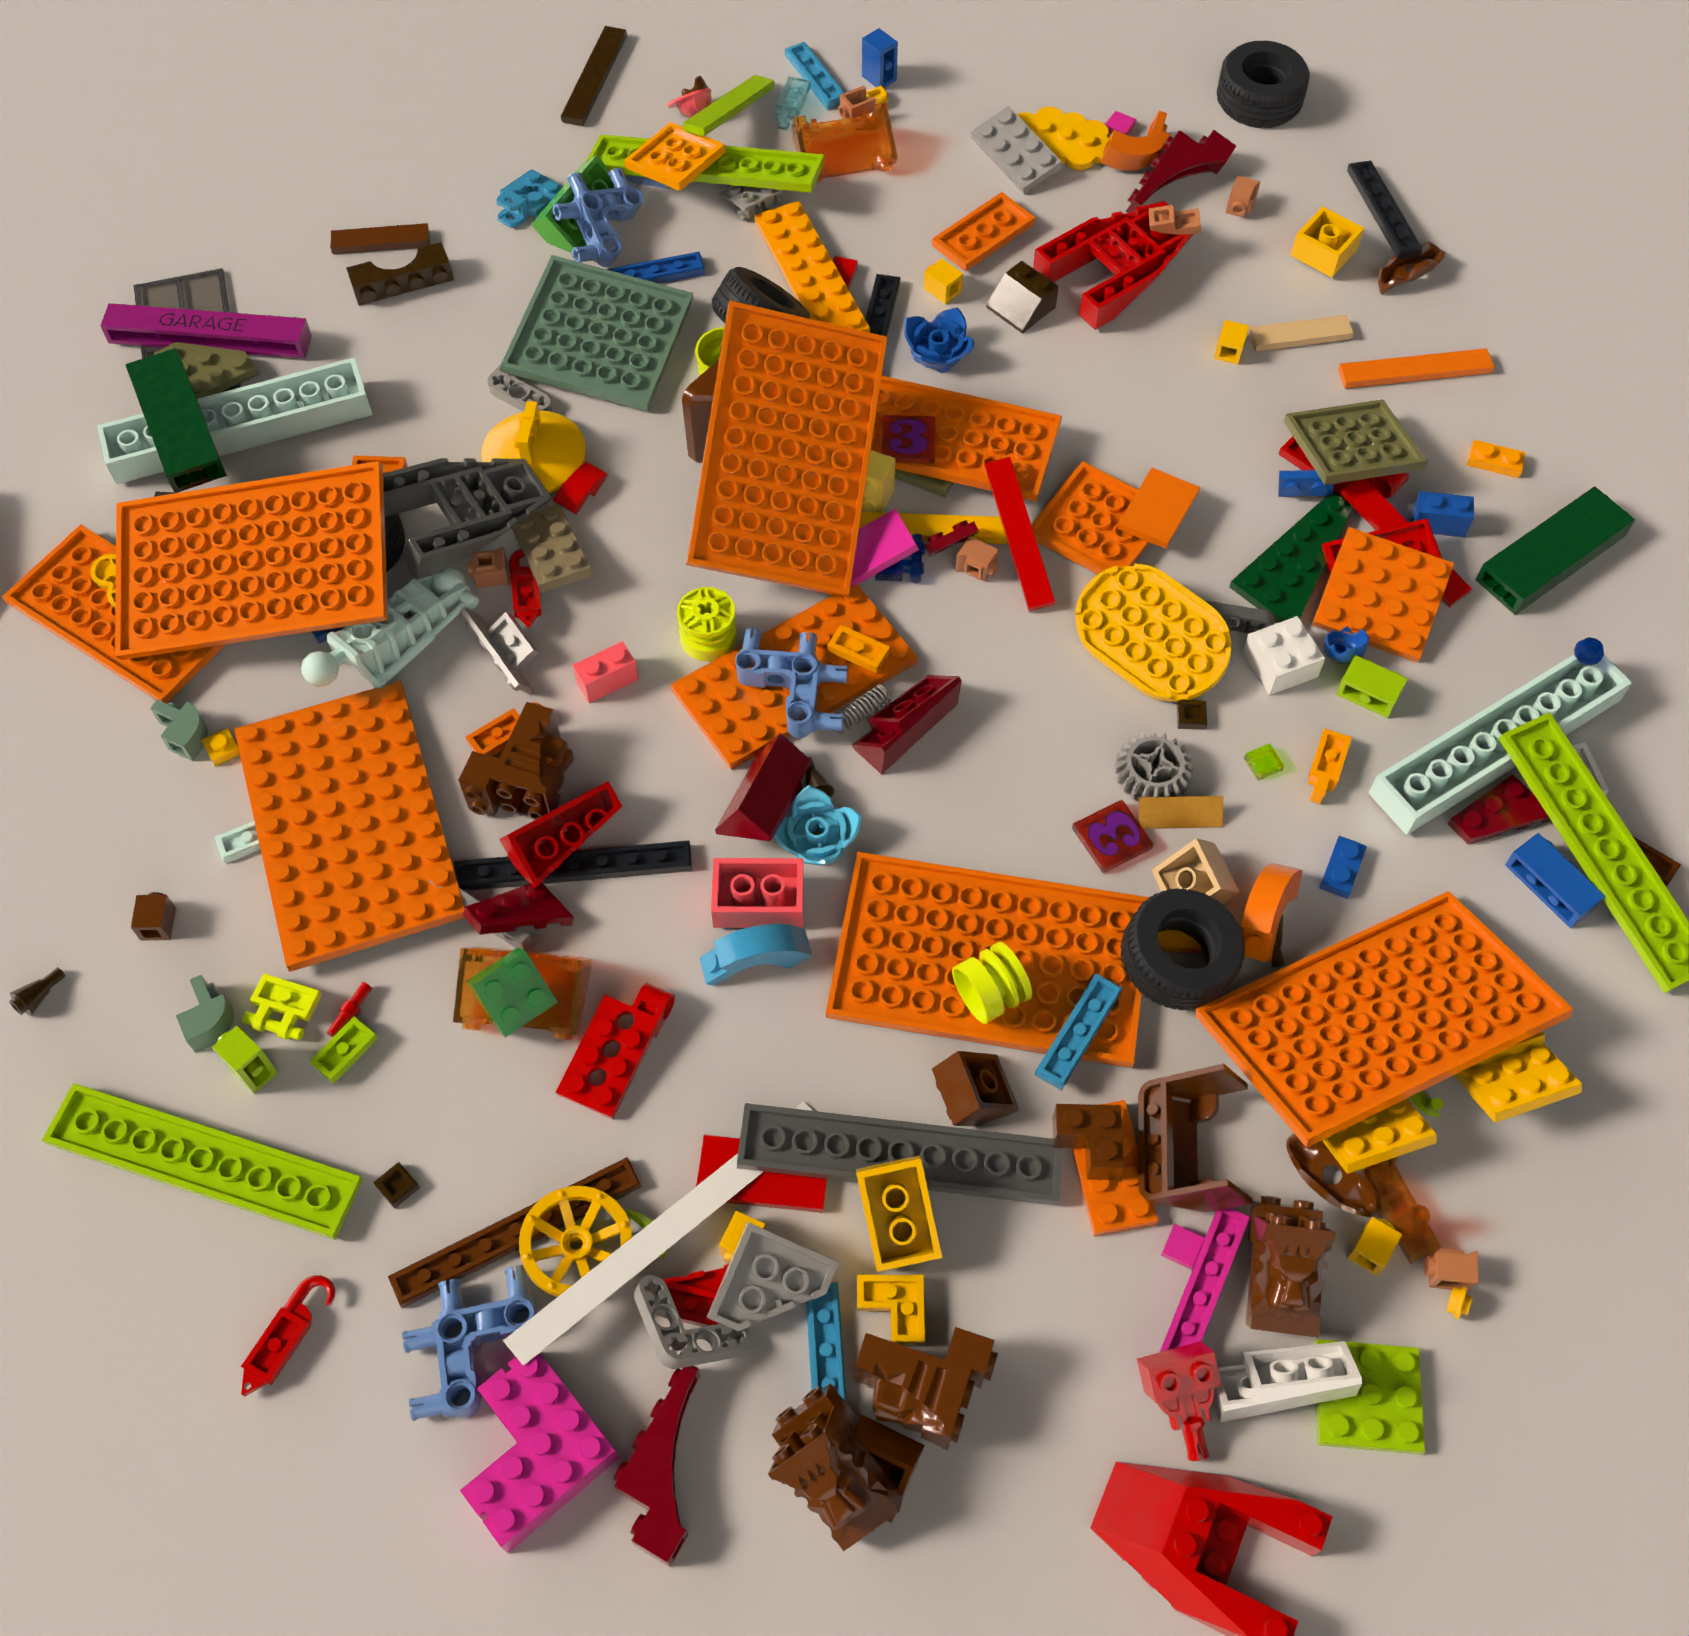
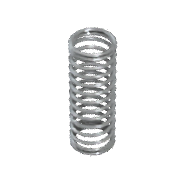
M878 684L871 688L870 691H867V693H864L863 696H859V699H855L851 704H847V707L845 706L839 712H835V714H840L843 711V718L849 725L848 727L843 721L842 732H837L844 734L847 732V729H851V726L854 727L855 724H859V721L862 722L871 713L874 714L882 706L891 703V696L888 690L883 685ZM879 688L884 692V694L887 697V700L881 694ZM873 695L877 698L881 707L876 703ZM869 698H871V700L874 702L876 708L872 705ZM865 700L869 703V705L871 706L873 712L869 709V707L867 706ZM861 703L866 707L869 714L864 710ZM857 705L861 708V710L863 711L865 717L861 714V712L859 711ZM854 709L858 712L861 719L858 718V716L854 712ZM849 711H851V713L854 715L857 722L852 718ZM846 714H847V715L849 716V718L851 719L853 725H852V724L849 722V720L847 719Z

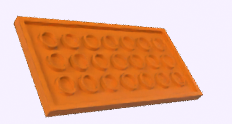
M882 375L871 450L896 458L895 469L988 491H991L984 463L1010 457L1023 499L1037 502L1059 431L1062 415ZM901 419H916L923 422L927 430L920 436L927 439V449L918 454L894 452L888 445L889 441L893 438L902 440V446L899 448H909L912 446L911 439L902 437V433L912 431V427L908 424H901L900 426L903 427V431L901 433H893L890 430L891 424Z
M80 524L8 590L2 598L8 605L153 699L167 704L225 645L125 660L115 657L116 609L107 599V590L100 588L92 580L90 572L94 561L106 554H116V546Z
M858 584L850 587L848 597L831 595L762 634L759 649L799 652L800 634L807 632L808 642L810 632L815 633L818 637L815 651L818 660L823 662V664L848 666L846 684L840 682H821V684H818L816 710L825 713H832L867 693L876 685L886 682L918 663V656ZM840 625L890 646V654L877 673L828 652L827 645ZM743 645L670 684L671 691L731 770L755 757L779 733L786 738L791 736L787 730L786 697L790 696L789 689L781 686H765V688L745 686L739 683L735 659L738 652L743 649Z

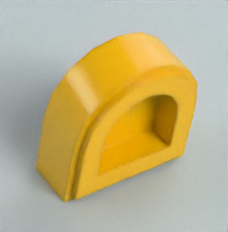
M882 85L866 90V100L873 96L876 99V110H882L887 106L888 94Z

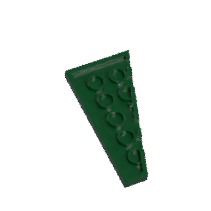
M1334 491L1332 495H1327L1231 581L1229 588L1257 609L1273 613L1276 623L1296 616L1300 619L1326 566V560L1321 547L1323 543L1338 540L1352 511V505Z

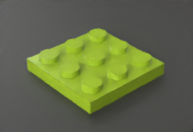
M1317 1339L1314 1345L1341 1341ZM1345 1341L1362 1377V1385L1356 1396L1316 1404L1318 1446L1416 1455L1425 1453L1419 1348Z

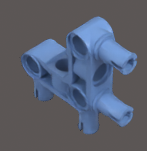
M614 168L609 172L608 175L615 187L611 189L588 190L581 172L577 174L576 172L572 173L567 177L574 193V200L570 203L554 204L553 214L556 215V220L574 218L578 223L587 246L574 247L572 249L574 261H594L602 267H609L621 252L622 244L618 233L613 229L609 220L624 221L632 219L644 202L642 192L629 184L623 168Z
M751 628L744 631L743 649L738 652L735 659L739 683L745 686L765 688V686H781L789 689L790 696L786 697L787 730L793 737L804 738L810 733L816 732V730L842 732L843 713L818 712L816 710L818 684H821V682H840L846 684L848 666L828 665L820 662L815 655L818 639L815 633L810 632L809 641L807 642V632H802L799 637V652L759 650L762 632L754 628L752 638Z
M523 1265L515 1266L517 1279L512 1266L504 1270L507 1280L508 1298L468 1308H462L459 1279H450L449 1284H447L446 1280L440 1282L438 1286L440 1289L442 1311L439 1313L438 1320L432 1322V1326L402 1332V1339H405L403 1341L405 1353L434 1346L438 1352L442 1389L437 1394L409 1399V1406L412 1407L410 1409L412 1421L443 1414L447 1418L455 1416L468 1418L478 1411L481 1405V1394L477 1388L481 1383L475 1370L474 1353L477 1351L476 1348H479L482 1343L506 1339L537 1314L535 1299L528 1292L526 1271ZM518 1312H530L528 1319L524 1323H514V1318ZM462 1325L460 1335L455 1338L447 1337L448 1331L452 1326ZM468 1391L471 1393L470 1399L465 1405H455V1399L461 1392Z

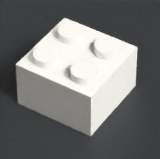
M1298 616L1248 634L1242 652L1269 695L1317 678L1325 661V657Z

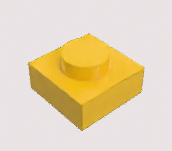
M228 728L201 740L215 767L240 755L238 746Z

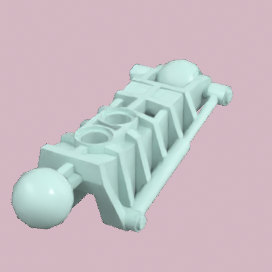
M452 567L418 580L414 578L401 590L395 591L393 597L387 600L388 620L345 626L340 631L330 632L327 634V643L332 651L330 653L317 651L308 654L302 662V675L307 683L323 687L330 685L337 678L340 665L343 663L352 664L366 681L375 688L381 689L390 684L389 681L435 639L434 636L450 623L463 608H475L478 605L479 599L470 592V587L467 586L463 573ZM411 614L413 617L407 621L406 618Z

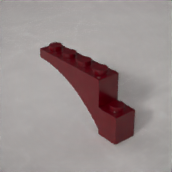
M1180 130L1174 138L1169 136L1161 147L1165 150L1162 155L1158 153L1150 164L1153 170L1151 173L1147 170L1139 181V184L1142 185L1140 190L1135 188L1127 201L1130 202V205L1126 212H1134L1136 207L1142 206L1153 194L1176 180L1207 172H1213L1217 175L1235 150L1236 145L1216 130H1213L1208 137L1203 135L1198 143Z
M696 1366L675 1370L668 1383L671 1389L664 1400L660 1398L654 1405L650 1417L653 1418L646 1431L644 1429L640 1430L632 1444V1448L635 1451L628 1462L622 1461L613 1478L617 1481L614 1488L619 1494L648 1510L646 1515L641 1513L633 1524L630 1533L634 1536L631 1542L640 1550L669 1567L672 1566L688 1537V1532L681 1527L675 1495L674 1470L681 1422L690 1396L701 1376L699 1368Z

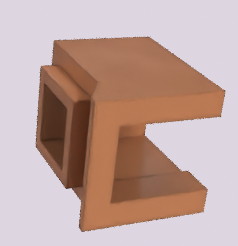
M864 85L840 95L839 114L843 120L847 119L851 125L869 117L875 118L876 99L873 96L866 100V87Z
M1237 175L1229 195L1225 213L1243 218L1246 217L1247 213L1250 214L1257 199L1261 181Z
M970 536L957 554L955 571H964V573L986 582L988 577H993L999 568L1000 562L997 561L998 549Z
M500 547L497 550L474 552L472 554V561L467 562L469 578H474L477 588L509 584L506 571L508 562L504 547Z
M1440 1248L1433 1256H1426L1424 1274L1429 1276V1287L1452 1290L1453 1286L1461 1289L1463 1286L1468 1287V1292H1470L1471 1285L1479 1284L1478 1251L1465 1254L1462 1250Z

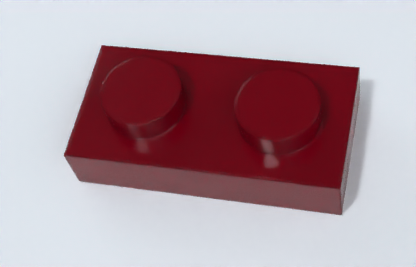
M964 520L952 527L954 531L943 535V532H939L929 537V543L925 544L929 557L967 540L970 536L977 535L979 530L975 521L968 524L967 520Z

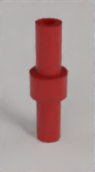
M362 982L351 999L345 1000L338 1010L340 1014L327 1031L329 1036L333 1038L353 1017L358 1016L361 1011L359 1007L373 989L369 984Z

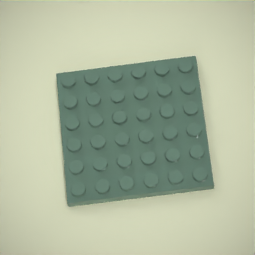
M551 255L503 358L501 372L648 411L693 302V293Z

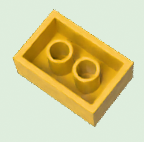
M914 1156L856 1169L877 1272L942 1258L921 1157Z

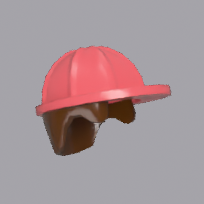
M697 76L693 88L690 90L682 89V96L667 104L668 108L677 107L682 114L692 117L711 104L712 90L708 88L702 76Z

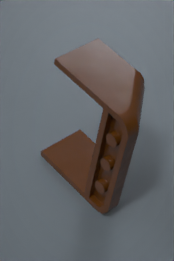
M719 360L686 388L682 396L688 456L697 463L703 462Z
M1224 1063L1149 1080L1141 1087L1138 1094L1139 1192L1149 1202L1199 1212H1211L1252 1204V1197L1228 1179L1215 1182L1210 1179L1198 1180L1197 1124L1207 1122L1217 1114L1219 1110V1095L1248 1089V1083Z

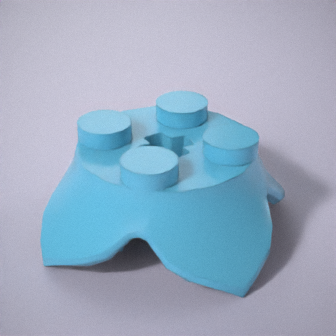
M808 785L795 797L790 816L785 817L774 838L787 852L797 856V858H803L804 864L819 866L831 864L842 856L844 849L857 836L861 825V815L849 807L835 808L831 798L824 791ZM819 831L820 835H814L813 832Z

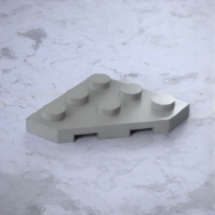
M747 1222L707 1318L736 1331L744 1330L755 1323L772 1318L795 1308L797 1305L825 1295L839 1262Z

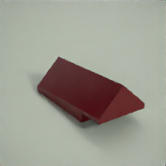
M927 675L868 719L872 730L852 744L854 750L882 775L958 704L962 683L960 676Z
M779 733L756 755L715 829L716 834L770 842L792 808L795 797L802 791L801 780L811 765V759L784 735Z

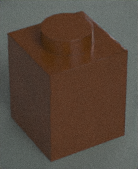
M151 892L148 895H136L131 929L140 941L171 940L176 907L167 894Z

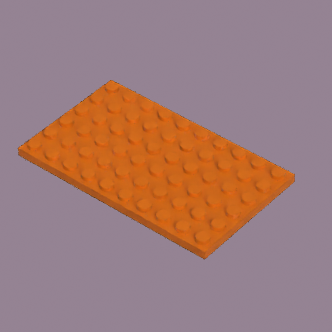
M729 301L688 548L687 566L841 597L849 596L887 336Z
M379 461L116 503L115 657L120 660L388 620L383 465Z
M401 681L390 683L381 689L378 687L234 728L285 964L289 972L464 918V905Z
M857 852L825 1013L826 1018L1046 1054L1094 975L1098 974L1122 987L1123 990L1081 1060L1132 1068L1135 1057L1141 993L1138 991V988L1134 987L1133 983L1129 980L1130 977L1125 973L1124 963L1121 960V940L1133 915L1149 897ZM1001 941L1014 952L1022 964L1031 984L1032 997L1025 1002H1019V1005L1015 1008H1009L1004 1004L1005 1010L1003 1015L987 1024H982L972 1015L962 1000L954 983L952 968L971 957L980 961L981 951L985 949L990 950V946Z
M1447 891L1196 1008L1195 1017L1306 1148L1572 1017L1573 1008L1450 891Z

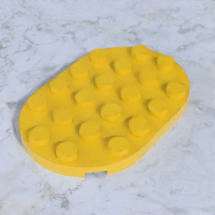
M1134 563V566L1119 568L1117 565L1096 575L1085 586L1079 596L1075 610V619L1081 643L1095 659L1144 695L1167 702L1194 699L1212 689L1226 672L1231 657V639L1225 620L1210 604L1163 571L1144 564Z

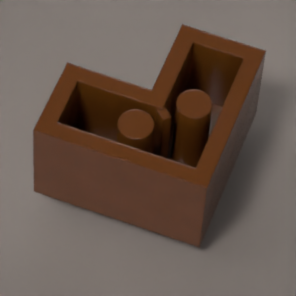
M1056 1104L1052 1117L1053 1148H1085L1087 1179L1119 1180L1124 1169L1121 1105Z

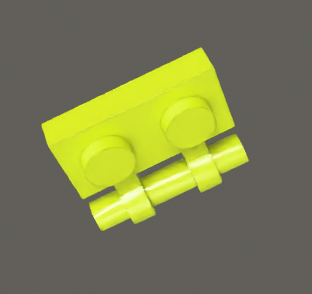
M263 973L250 998L251 1003L259 1008L256 1014L246 1011L243 1015L242 1023L251 1025L253 1030L260 1032L267 1030L276 1033L277 1037L285 1040L292 1038L300 1041L304 1035V1029L296 1027L295 1023L297 1019L306 1022L310 1021L322 994L319 990ZM272 1011L284 1014L281 1022L270 1019Z

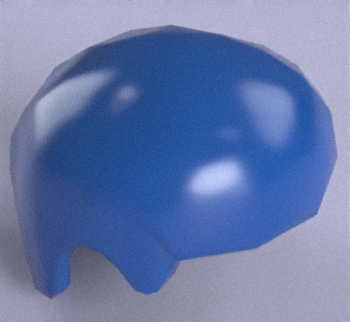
M1346 626L1340 631L1327 633L1323 649L1326 655L1333 661L1345 665L1351 664L1355 655L1363 658L1370 637L1363 629L1358 633H1353Z

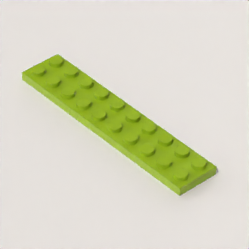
M600 134L586 161L597 155L610 171L614 168H623L625 175L646 178L626 169L624 160L649 139ZM725 146L726 153L693 181L812 193L825 164L824 154Z
M1550 712L1503 733L1498 738L1592 884L1605 895L1603 901L1663 993L1688 982V919Z
M75 1083L72 1084L42 1138L46 1145L333 1240L337 1239L363 1182L361 1176Z

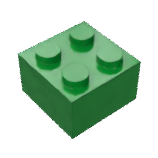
M519 947L465 981L498 1033L505 1038L558 1003L527 952Z

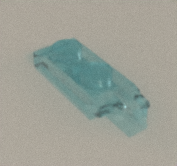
M788 76L776 104V116L779 119L778 129L787 130L791 119H797L810 91L811 80Z

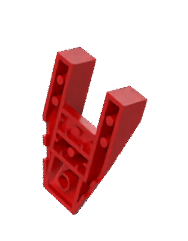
M1165 201L1136 207L1134 212L1124 214L1119 211L1112 213L1111 217L1099 219L1098 217H1093L1036 248L1033 268L1052 282H1055L1096 258L1102 262L1114 276L1082 293L1079 316L1096 330L1114 320L1161 274L1194 234L1175 235L1150 230L1149 208L1168 206Z
M1116 1461L1090 1529L1123 1561L1125 1560L1142 1576V1579L1150 1587L1155 1588L1177 1612L1226 1636H1294L1298 1620L1226 1585L1247 1526L1313 1557L1322 1551L1333 1516L1299 1500L1227 1475Z

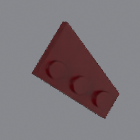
M1512 774L1449 820L1448 825L1469 845L1500 836L1502 832L1516 828L1517 830L1524 829L1530 824L1540 821L1544 823L1551 821L1536 796Z
M540 883L536 888H533L531 884H527L465 906L463 912L464 918L479 935L516 931L517 927L533 925L535 929L546 928L547 924L560 923L562 927L572 926L574 916L543 883Z

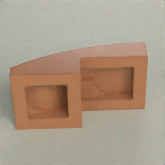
M1173 205L1149 208L1150 230L1175 235L1201 233L1199 208L1174 212Z

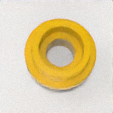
M1453 1286L1446 1312L1454 1314V1318L1458 1320L1461 1314L1468 1316L1473 1296L1467 1294L1468 1287L1463 1286L1462 1289Z

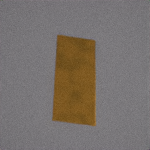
M1224 796L1139 797V829L1223 827Z

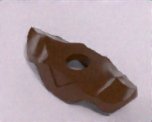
M1427 241L1421 245L1423 248L1421 256L1397 259L1394 255L1388 264L1379 270L1378 284L1380 293L1383 294L1387 290L1406 282H1413L1427 272L1432 271L1446 257V252L1441 251L1435 244Z
M1295 1133L1289 1136L1286 1147L1293 1165L1306 1184L1321 1198L1335 1207L1363 1217H1372L1377 1214L1380 1206L1379 1197L1362 1169L1347 1174L1323 1141L1306 1148ZM1330 1165L1338 1167L1342 1173L1340 1182L1333 1185L1326 1183L1322 1177L1324 1168Z

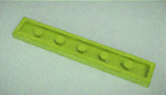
M753 75L683 122V131L702 137L706 136L774 89L775 80Z

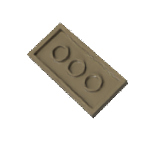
M560 504L536 511L512 527L541 593L593 576L591 567Z

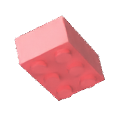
M713 858L711 901L713 928H749L766 924H788L803 928V858Z

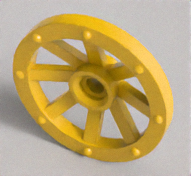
M569 1186L552 1191L541 1198L530 1209L522 1224L519 1236V1251L523 1267L530 1279L540 1289L558 1297L572 1286L561 1283L572 1263L577 1264L582 1278L590 1272L586 1260L588 1257L602 1262L611 1255V1253L594 1248L593 1245L620 1234L621 1247L632 1238L629 1219L615 1199L598 1189L586 1186ZM582 1200L591 1202L580 1226L575 1225L569 1201ZM558 1204L566 1228L564 1232L541 1219L548 1210ZM602 1207L612 1216L616 1223L590 1234L589 1231ZM534 1229L557 1241L560 1245L531 1250ZM574 1242L582 1244V1247L578 1250H573L570 1246ZM563 1256L551 1278L545 1275L536 1264V1261Z

